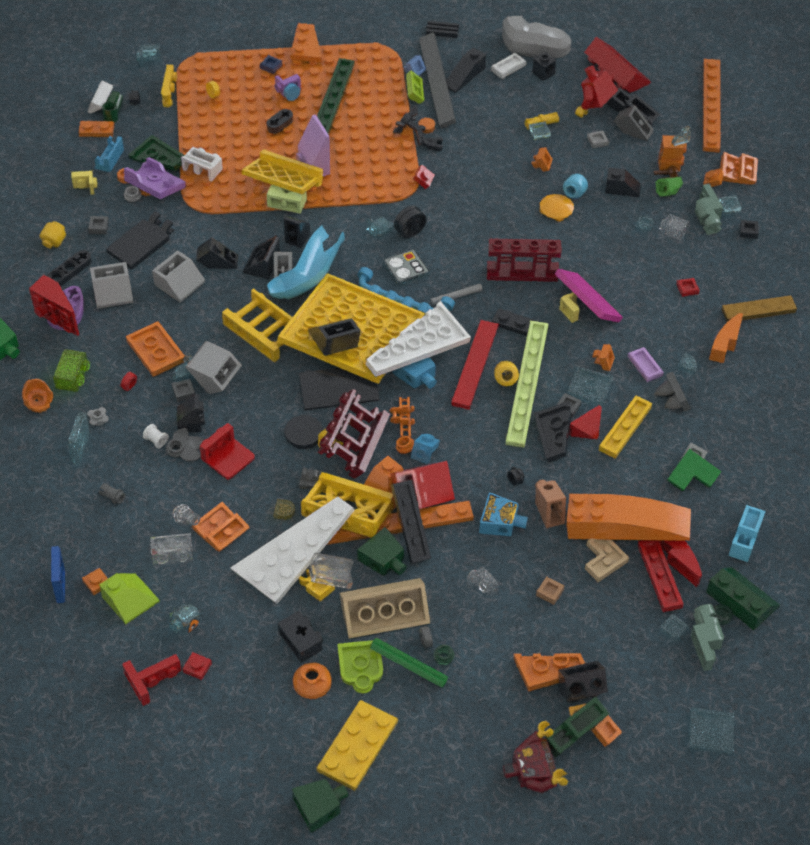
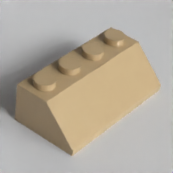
M420 578L340 593L342 612L349 638L430 623L425 584Z

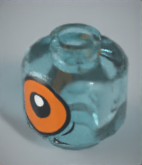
M181 604L170 613L169 626L173 632L186 635L199 625L200 613L193 605Z

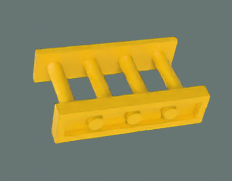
M252 289V301L237 313H233L228 308L222 312L223 324L270 360L276 362L280 359L279 348L284 344L278 341L272 342L267 337L283 325L286 326L292 319V316L268 300L264 294ZM257 306L264 311L250 322H245L241 319ZM269 316L277 320L263 332H258L254 329Z

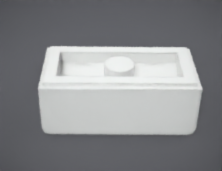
M101 81L91 101L88 113L102 109V105L107 101L113 85Z

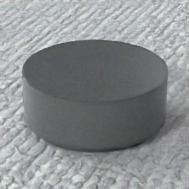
M428 626L419 628L422 646L424 648L432 647L433 640Z

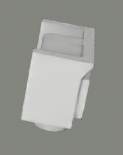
M192 147L185 156L181 157L183 170L186 171L190 164H193L194 172L198 175L203 169L208 170L209 181H213L223 169L222 158L218 154L212 155L207 153L203 148L197 149Z

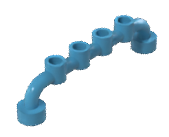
M361 267L357 274L359 286L414 308L425 313V315L427 311L434 309L426 302L418 303L409 296L404 298L392 290L385 291L378 285H368L366 282H369L373 277V272L369 268ZM448 296L442 297L441 302L451 311L455 301Z

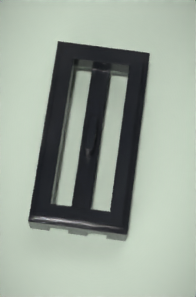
M428 21L426 35L434 32L435 36L457 38L459 24Z

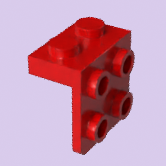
M229 423L218 428L211 437L205 439L200 445L201 460L227 480L233 478L255 459V455L234 439L233 426Z

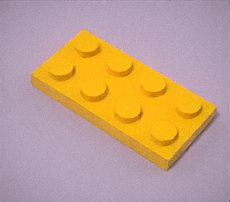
M360 700L318 765L317 772L355 791L396 726L398 718Z

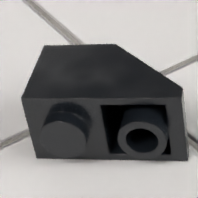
M211 237L197 248L196 261L209 269H237L238 254Z
M194 394L177 406L178 430L186 428L188 433L201 432V425H205L203 401L200 402L199 394Z

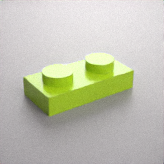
M410 71L406 74L408 97L412 101L421 104L424 101L422 78Z

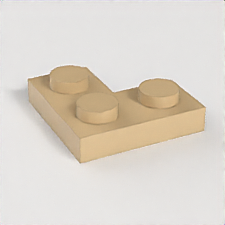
M591 538L587 541V546L597 557L585 564V570L597 582H600L628 563L629 557L612 540Z

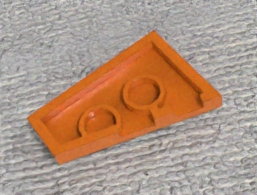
M298 23L290 59L322 62L314 25Z
M581 653L554 654L553 656H541V654L521 656V654H514V661L528 692L559 683V669L585 664Z

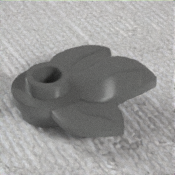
M186 428L179 429L173 434V439L167 444L166 451L171 457H181L185 461L198 460L201 458V454L197 450H199L203 438L188 436Z

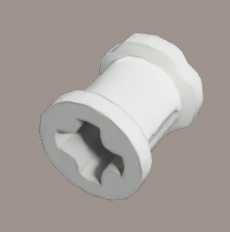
M154 424L147 426L143 432V438L153 442L154 446L158 449L164 446L169 438L168 434L160 432Z

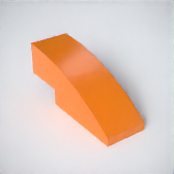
M743 313L734 316L719 331L714 340L709 360L724 363L726 351L735 350Z

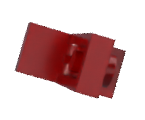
M176 654L138 673L130 660L122 664L124 674L142 706L150 703L147 687H154L159 681L167 677L172 678L181 671L180 660Z

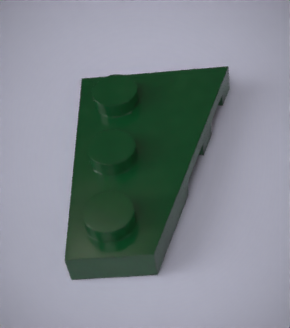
M153 135L128 154L129 159L141 163L146 162V158L150 157L160 162L165 169L173 171L182 166L181 157L185 156Z

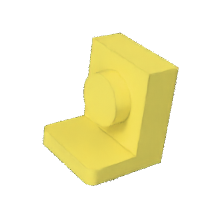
M92 171L71 172L73 188L83 189L90 187L91 195L94 194V188L98 186L97 178H93Z
M573 292L561 298L559 308L572 323L578 320L580 311L576 304L577 296Z

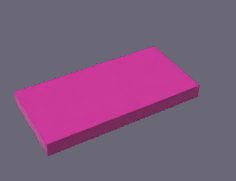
M562 269L556 271V276L600 319L614 322L622 320L623 317L578 273Z

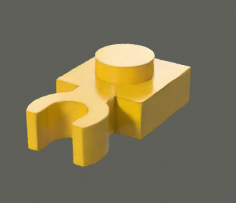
M309 569L306 570L308 578L299 577V583L306 587V592L319 601H322L335 590V586L331 581L321 574L314 577L313 572Z

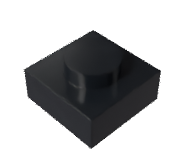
M741 220L740 237L757 239L759 234L758 221Z

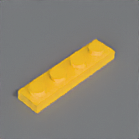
M635 396L599 445V451L616 459L651 410L652 403Z

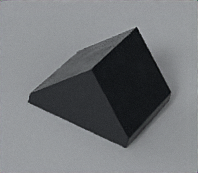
M276 235L254 247L242 272L269 279L274 268V252H280L279 237Z

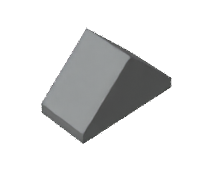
M274 252V278H276L280 274L293 269L292 252Z

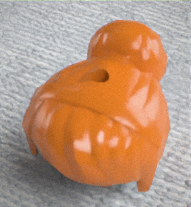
M40 379L28 380L23 386V403L32 412H46L53 400V392Z

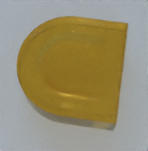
M277 499L273 514L274 519H291L295 515L294 503L289 500Z

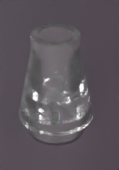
M178 505L173 511V517L179 524L195 526L200 521V516L188 505Z

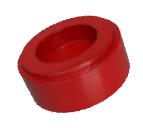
M128 372L122 379L120 387L125 391H130L137 382V375Z

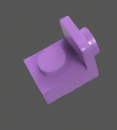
M297 74L284 80L276 76L275 90L284 97L283 91L285 87L293 83L301 91V79Z

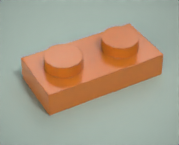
M80 121L79 137H113L114 121Z

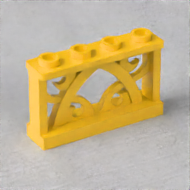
M324 472L319 475L317 483L306 498L301 501V515L308 517L336 497L341 498L343 501L355 502L359 509H355L341 528L371 538L376 535L377 530L387 515L391 514L394 509L392 493ZM368 514L371 515L374 519H368Z

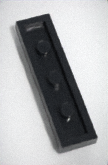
M412 480L392 484L391 489L410 563L430 559L431 555Z

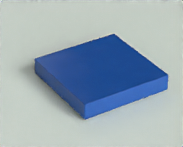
M59 546L51 547V582L56 602L64 603L65 567Z

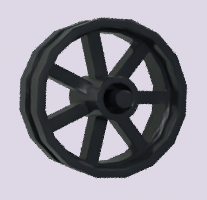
M408 206L396 216L394 228L403 238L409 239L423 230L427 217L417 206Z

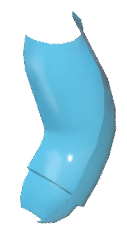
M321 225L309 239L296 267L280 274L267 284L270 292L269 295L273 298H286L289 300L315 287L328 273L340 245L345 241L344 233H341L337 243L324 252L322 243L329 235Z

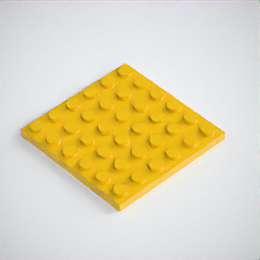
M327 273L278 335L277 341L379 384L385 374L375 377L367 367L366 359L380 348L387 346L390 340L396 339L400 332L417 319L424 317L425 313ZM352 318L361 330L358 347L324 356L309 334L308 328Z

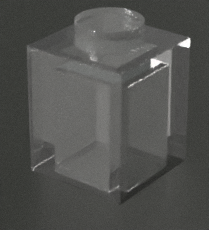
M669 214L666 220L663 219L660 224V229H662L660 236L680 243L687 233L689 221Z

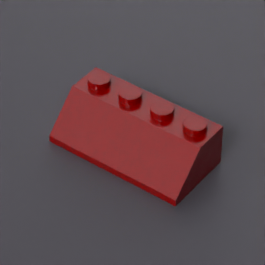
M598 37L592 41L584 52L589 56L587 59L594 65L595 63L598 64L597 68L600 71H607L613 77L612 81L619 83L617 87L624 91L634 92L651 83L647 77L619 52Z

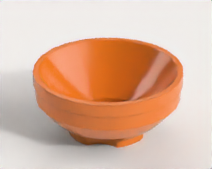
M307 663L300 666L293 677L295 691L307 699H317L324 696L332 684L330 672L319 663ZM310 671H315L318 677L310 680L306 677V674Z

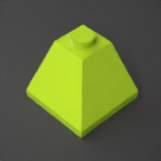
M116 573L99 584L102 598L125 624L160 602L136 574Z

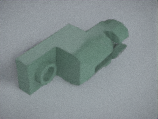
M705 184L702 187L700 199L696 202L695 213L706 234L710 235L721 230L720 225L722 223L720 219L723 206L710 184Z
M705 604L694 610L695 613L693 615L696 625H693L690 635L703 671L712 670L713 664L716 661L714 650L720 649L724 640L719 620L714 617L716 612L712 604Z

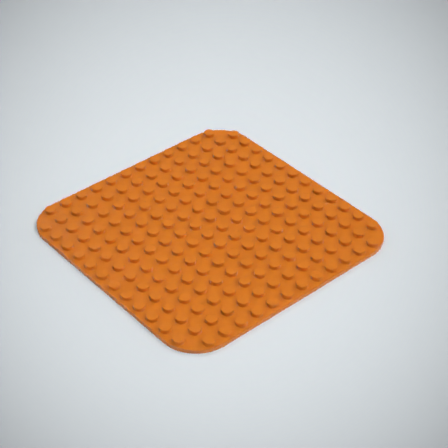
M374 42L319 46L322 62L290 59L292 47L198 52L185 59L176 71L179 152L186 155L192 147L197 149L203 148L207 153L212 155L218 154L222 158L223 169L213 181H209L208 170L203 169L198 175L194 172L193 164H190L186 171L181 166L180 179L185 181V188L181 189L184 202L192 209L206 214L281 210L267 207V192L271 184L242 175V169L260 158L262 150L297 160L298 144L312 115H318L339 58L354 60L355 66L329 133L330 174L323 176L320 187L313 186L307 190V200L303 209L394 203L413 195L419 187V184L413 180L419 167L413 129L407 126L406 128L403 127L402 133L393 134V130L398 127L396 122H400V119L410 111L400 56L393 49ZM268 55L282 60V66L274 74L260 69V63ZM296 74L300 77L301 91L296 100L289 101L275 90L276 76H279L282 80ZM215 81L220 89L219 97L213 99L209 97L206 91V83ZM282 109L291 110L293 112V122L277 134H271L267 131L266 122L269 118Z

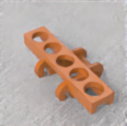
M399 397V407H392L390 409V413L393 414L390 422L394 424L400 423V437L403 436L404 431H407L408 436L411 438V425L415 424V419L412 418L410 421V413L414 411V406H411L410 409V397H407V399Z

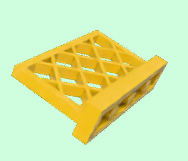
M262 150L260 158L242 169V175L303 194L313 186L320 187L322 185L323 169Z

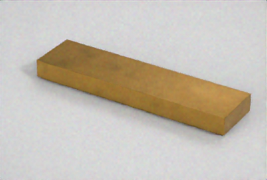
M790 295L722 305L721 310L726 322H728L739 313H743V321L796 313L797 307Z

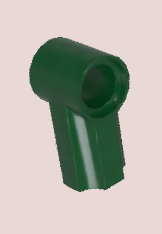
M113 91L109 94L107 101L103 103L104 121H114V123L118 121V113L123 102V95L119 92Z

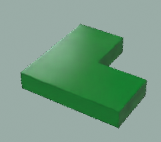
M689 449L667 481L679 490L684 491L694 477L710 488L721 471Z

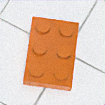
M158 321L126 336L127 343L153 377L186 362L184 354Z

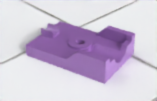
M150 157L146 158V162L142 163L138 171L128 167L124 168V181L159 199L185 188V181L166 172L160 162Z

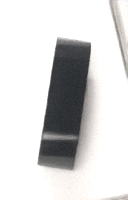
M282 109L267 120V131L271 134H277L293 122V112L289 109Z

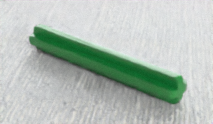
M375 638L371 643L370 648L373 651L440 687H443L448 680V677L443 673L378 638Z

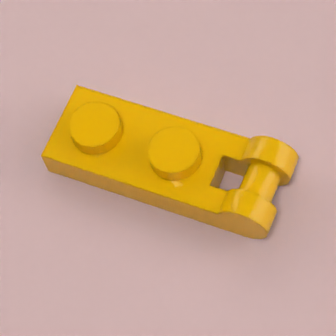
M167 65L161 91L164 107L172 106L170 98L171 93L175 91L174 82L177 81V72H174L173 65Z

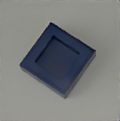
M270 55L260 63V69L272 74L282 66V60Z

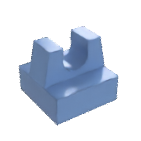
M420 55L413 57L406 63L407 66L403 67L406 73L412 71L418 76L426 70Z

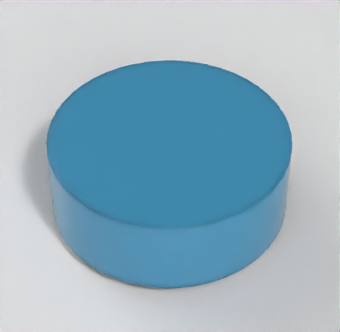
M291 83L285 87L283 95L289 101H294L300 95V88L296 84Z

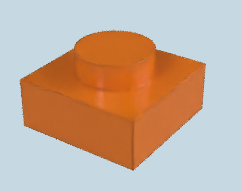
M719 168L707 172L703 185L710 184L711 187L721 185L724 175L723 170Z
M98 568L84 576L82 581L94 596L101 591L99 584L108 578Z
M609 715L591 729L604 747L622 733Z

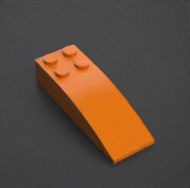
M569 494L567 512L568 539L690 541L691 509L658 500L627 495Z

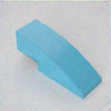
M746 505L728 556L748 562L766 511Z

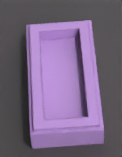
M644 347L628 353V358L647 382L663 376L664 372Z

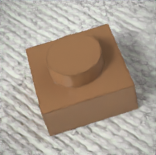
M546 577L537 590L536 596L555 604L564 591V585Z

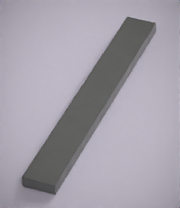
M433 32L419 38L438 122L440 127L444 128L456 123V118L436 36Z

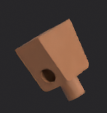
M539 480L535 484V503L545 527L550 528L565 524V495L556 481L546 482L545 480Z

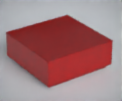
M694 278L677 280L676 282L682 297L699 294L700 290Z

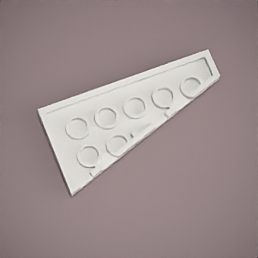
M440 301L433 310L427 311L424 317L417 319L400 332L396 339L393 338L387 346L380 348L367 358L366 365L374 376L377 377L469 343L471 337Z
M336 497L232 566L231 570L277 604L355 510L341 498Z

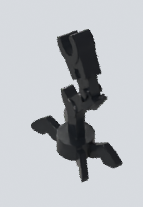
M414 105L411 109L412 111L406 113L400 119V122H396L398 127L393 130V134L402 133L403 127L409 126L417 134L418 146L424 145L427 146V149L442 151L443 139L440 137L425 138L422 131H425L426 127L413 122L418 114L417 105Z

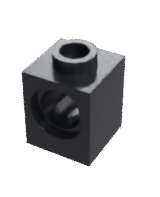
M544 52L533 59L532 73L542 81L555 75L556 59L548 53Z

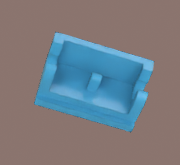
M109 136L107 139L108 146L101 157L97 156L95 159V169L106 172L112 171L124 151L123 140L119 136L116 138V143L112 141V136Z

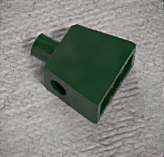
M386 527L357 549V560L382 576H385L391 570L401 575L407 568L402 562L404 560L403 547Z
M326 779L292 789V799L310 833L341 813L339 801L348 797V792L344 785L332 789Z

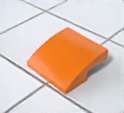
M724 152L721 156L720 168L724 172L722 181L749 185L755 184L758 159L744 153L737 157Z
M223 501L192 524V529L218 552L222 551L250 528Z

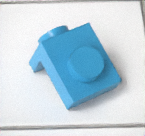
M421 434L414 441L411 459L428 464L440 440L435 439L430 434Z

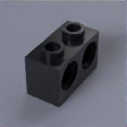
M599 661L558 670L560 693L567 702L579 701L581 698L589 696L597 697L602 693L608 692L606 669Z

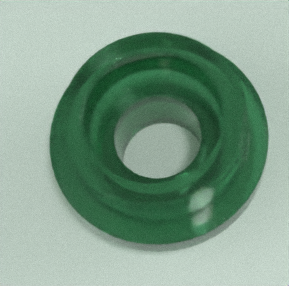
M442 644L434 650L433 657L438 664L448 665L454 660L455 653L449 645ZM446 654L447 657H441L440 655Z

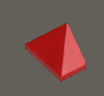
M598 405L571 422L569 435L571 437L598 439L602 407Z

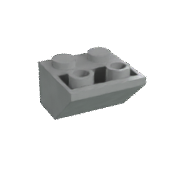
M178 250L152 270L154 285L180 303L205 283L204 277L193 261Z
M126 262L90 268L97 309L134 303Z
M205 341L186 368L206 392L212 394L223 391L242 365L230 351Z

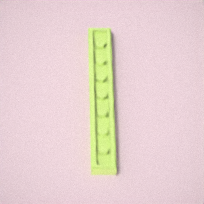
M530 321L505 445L525 448L549 323Z

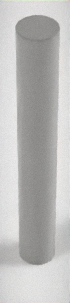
M477 284L430 299V302L434 306L441 301L443 296L456 299L483 290L482 285Z

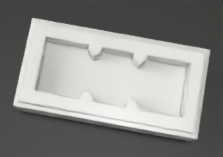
M514 53L491 66V71L503 79L524 67L526 61Z

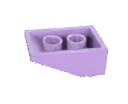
M315 114L312 115L298 144L296 158L297 161L323 169V176L330 174L329 135Z

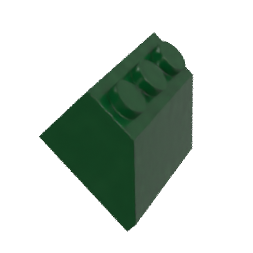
M733 567L722 568L709 580L706 593L752 630H755L780 607L779 603Z

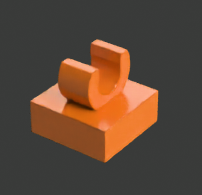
M546 147L540 148L538 154L533 156L535 161L531 162L534 168L540 167L542 171L546 172L549 171L553 159Z
M603 344L602 350H594L592 357L596 358L595 363L600 364L603 370L610 371L615 356L611 344Z

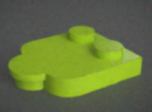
M373 640L337 644L342 681L347 685H353L354 690L358 693L370 692L374 683L380 681L383 676L382 656L370 648Z

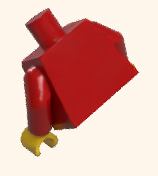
M589 66L585 69L587 78L581 83L584 100L581 106L576 109L575 115L582 118L583 115L588 114V109L602 107L618 91L612 81L613 77L607 71H596L594 66Z

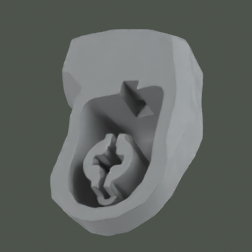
M510 16L503 20L502 37L506 47L512 54L537 57L546 52L553 58H561L568 55L571 51V38L561 29L536 22L528 23L522 16Z

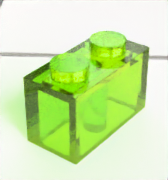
M64 349L53 377L56 389L78 392L79 387L84 384V373L90 367V361L87 360L86 352Z

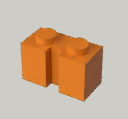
M662 135L658 157L659 170H666L669 166L674 165L678 172H680L681 166L684 165L683 153H686L687 144L684 143L683 136Z

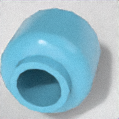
M581 174L571 175L563 184L564 193L571 199L580 198L588 188V182Z

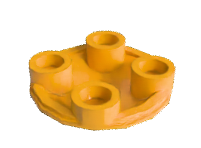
M560 194L548 195L540 202V213L558 222L570 216L574 210L572 201Z

